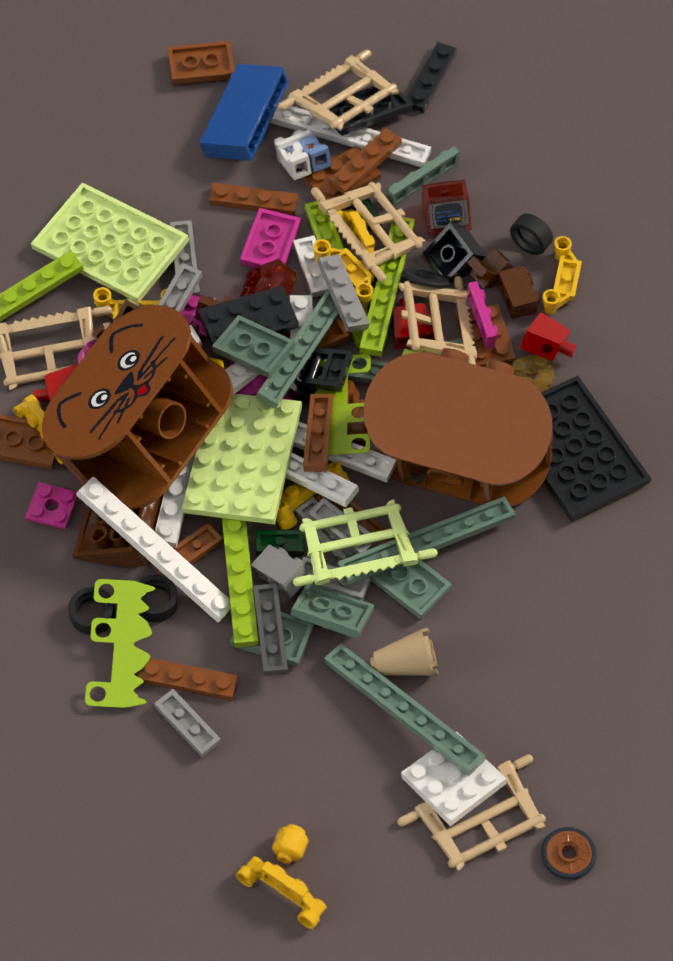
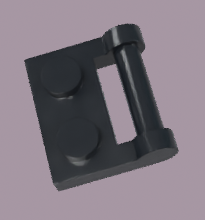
M316 348L312 354L313 360L307 378L303 380L302 388L306 391L317 389L342 392L353 359L352 351ZM326 359L321 377L318 379L316 377L321 362Z

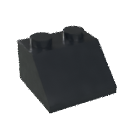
M451 222L422 252L435 272L446 277L449 280V284L454 282L455 277L463 278L471 273L473 268L467 262L473 256L481 261L487 256L466 226Z

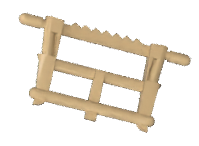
M367 49L356 55V57L351 55L345 60L343 65H337L336 69L332 68L331 72H326L325 76L321 75L320 79L310 82L309 86L304 85L303 90L297 89L291 92L287 99L278 104L277 108L279 111H284L296 103L310 111L309 113L329 124L331 129L338 128L341 130L344 123L363 111L367 114L373 111L372 105L388 95L398 94L399 90H397L396 84L389 83L375 70L371 71L362 63L371 56V51ZM349 70L362 78L323 104L308 96ZM368 84L380 90L364 101L352 96ZM343 100L355 105V107L339 117L329 111L330 108Z
M369 182L365 187L344 192V195L325 200V196L317 187L311 189V194L317 200L319 209L325 215L330 216V222H334V227L338 228V233H343V239H347V244H351V250H356V255L362 258V264L368 270H371L380 282H385L387 278L378 265L392 258L395 260L415 248L419 250L426 243L422 237H416L415 233L402 218L405 216L404 211L401 208L396 210L381 192L380 183ZM374 196L388 214L373 217L361 201ZM353 205L385 245V248L369 253L337 211ZM394 221L407 239L394 244L379 224Z
M459 276L454 278L455 289L428 287L412 284L410 281H405L403 284L399 283L400 290L404 292L406 311H401V317L408 320L410 336L406 347H411L413 351L421 350L441 355L443 348L456 349L469 356L468 363L476 365L477 351L475 346H473L475 342L472 340L474 336L472 335L473 330L471 329V319L469 318L471 314L468 312L470 308L466 305L467 290H464L462 278ZM413 295L429 298L431 317L415 312ZM438 300L457 303L463 344L444 341ZM417 321L433 326L435 340L419 338Z
M103 306L92 310L91 307L77 309V312L74 313L65 311L64 314L56 313L55 316L48 314L47 317L40 316L38 319L32 317L30 321L23 319L22 322L15 320L13 324L9 325L7 323H0V359L6 374L3 384L9 387V391L16 389L17 385L45 380L44 376L46 374L66 368H56L53 353L80 349L89 341L95 340L92 335L94 333L92 317L109 315L112 312V308L110 306ZM75 321L80 323L83 339L12 352L9 338L11 333ZM45 355L48 370L16 375L14 361Z
M527 754L513 761V763L508 760L497 767V770L507 779L506 786L513 797L447 830L436 811L426 802L417 805L414 808L415 812L412 811L400 817L397 821L398 825L404 827L421 818L433 833L431 838L438 843L449 858L448 866L451 868L456 867L458 872L464 867L465 862L494 847L498 853L507 849L505 842L532 828H546L544 824L546 820L545 815L538 813L528 793V788H523L515 771L531 764L533 756ZM519 805L528 820L499 834L489 819ZM481 824L490 839L460 853L452 838Z

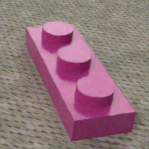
M477 281L468 284L467 297L486 350L495 348L496 339L499 337L496 325H492V313L490 307L486 308L484 290L479 288Z

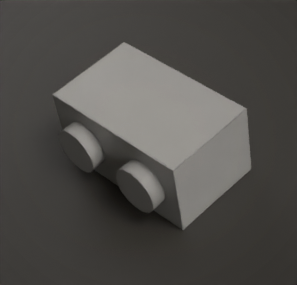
M270 544L251 564L260 579L268 584L277 583L278 590L291 598L302 587L294 586V578L308 575L305 570L306 565L302 560L297 557L293 559L284 549L280 547L276 549Z

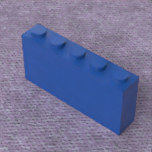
M237 65L227 87L224 89L223 96L219 104H217L212 118L208 122L206 131L200 139V146L206 157L253 160L289 83L283 67Z

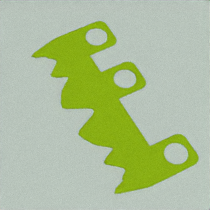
M353 355L348 374L368 372L371 369L370 355ZM357 358H363L367 364L362 369H355L352 366L353 361ZM326 359L321 362V365H320V366H322L323 368H324ZM348 374L342 392L317 390L315 393L334 395L329 455L366 453L370 450V437L368 434L347 435V423L364 422V417L355 418L351 414L352 410L356 407L364 408V403L348 404ZM355 438H363L366 441V445L364 448L357 450L352 448L351 442Z
M98 579L95 582L94 600L99 603L117 604L116 619L95 618L92 621L91 639L94 642L114 643L111 682H89L86 685L85 695L87 705L126 708L147 703L145 699L139 698L134 692V689L144 681L134 674L145 667L150 659V655L134 646V643L152 635L148 622L139 614L149 610V607L141 600V597L146 592H151L156 588L128 580ZM110 584L114 588L112 597L102 598L99 595L100 586ZM107 623L111 628V633L107 637H99L95 632L98 624ZM97 686L102 687L106 692L105 698L99 702L92 700L90 697V691Z

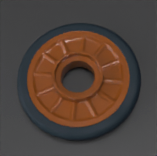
M563 827L551 832L545 838L541 849L542 860L546 868L555 876L563 879H578L585 876L591 871L596 862V848L592 839L585 832L572 827ZM572 848L576 856L572 859L565 858L562 850Z

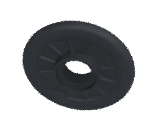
M405 268L402 270V275L406 279L420 285L435 288H444L449 285V280L446 277L429 270L419 268Z

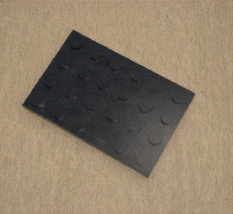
M578 375L541 392L549 406L552 417V460L544 482L571 522L650 483L651 477Z

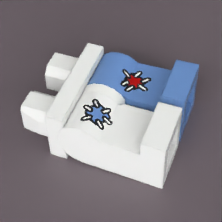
M299 129L294 131L291 137L274 139L277 159L294 180L312 174L311 170L317 172L332 166L329 148L325 144L321 145L314 135L312 136L310 130L303 132ZM317 160L323 161L320 164H315V161ZM296 168H303L302 171L296 172Z

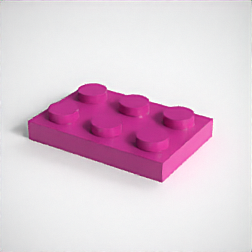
M259 208L242 252L240 264L282 275L293 247V240H295L301 225V218Z

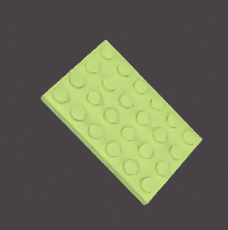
M81 183L32 241L31 246L32 249L53 260L71 250L83 265L84 270L80 274L129 299L140 302L189 242V236L89 185Z
M232 395L226 412L196 451L182 505L183 513L275 524L302 410V402L282 399L277 408L274 409L256 399V396Z

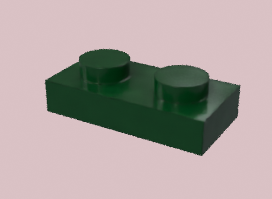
M300 530L256 531V556H259L269 544L276 549L279 547L284 549L289 555H304L303 532Z

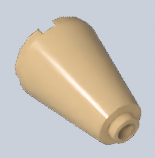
M428 627L422 628L374 651V657L370 658L371 667L383 676L438 675V670L433 669V667L438 666L432 639L429 640L428 636L425 635L430 633Z

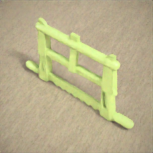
M394 500L389 501L386 506L354 512L353 508L350 507L343 509V515L315 521L306 518L302 519L303 523L299 529L301 532H305L308 547L307 557H311L313 575L296 577L293 580V584L299 587L315 582V585L318 586L329 583L334 578L341 580L345 576L349 579L353 574L358 577L361 573L367 575L370 571L375 573L379 569L382 571L388 567L393 569L399 564H403V566L416 565L419 562L418 560L434 558L438 552L435 548L421 550L418 553L414 552L408 538L410 533L407 531L399 513L402 509L401 505L395 503ZM388 515L392 529L363 535L359 534L356 521ZM348 524L351 537L320 544L316 530ZM395 538L399 555L330 570L327 569L323 555L324 552Z

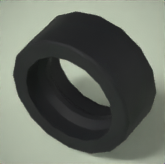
M524 213L520 215L510 228V235L517 246L532 255L542 254L553 241V233L549 226L533 214Z
M158 574L148 575L138 581L154 588L163 589L169 594V602L165 606L156 609L149 608V610L139 615L150 622H162L170 618L178 606L175 584L166 576Z
M86 587L77 591L71 597L69 603L71 623L79 632L91 635L92 621L82 620L78 615V608L87 601H94L95 587ZM99 588V595L102 598L111 597L109 593ZM103 603L106 607V613L102 618L114 619V603ZM100 623L96 626L95 632L100 634L110 626L107 623Z

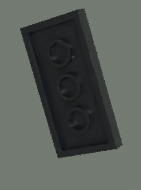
M372 86L357 91L352 96L364 101L380 90ZM399 91L398 94L388 95L372 105L373 111L367 114L363 111L344 123L341 130L338 128L335 130L341 136L411 112L413 104ZM343 100L330 108L329 111L339 117L355 107V105Z
M284 286L201 308L198 311L211 346L238 315L278 334L299 327L298 319Z

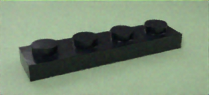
M437 42L407 96V99L413 104V110L421 113L425 112L451 65L457 48Z

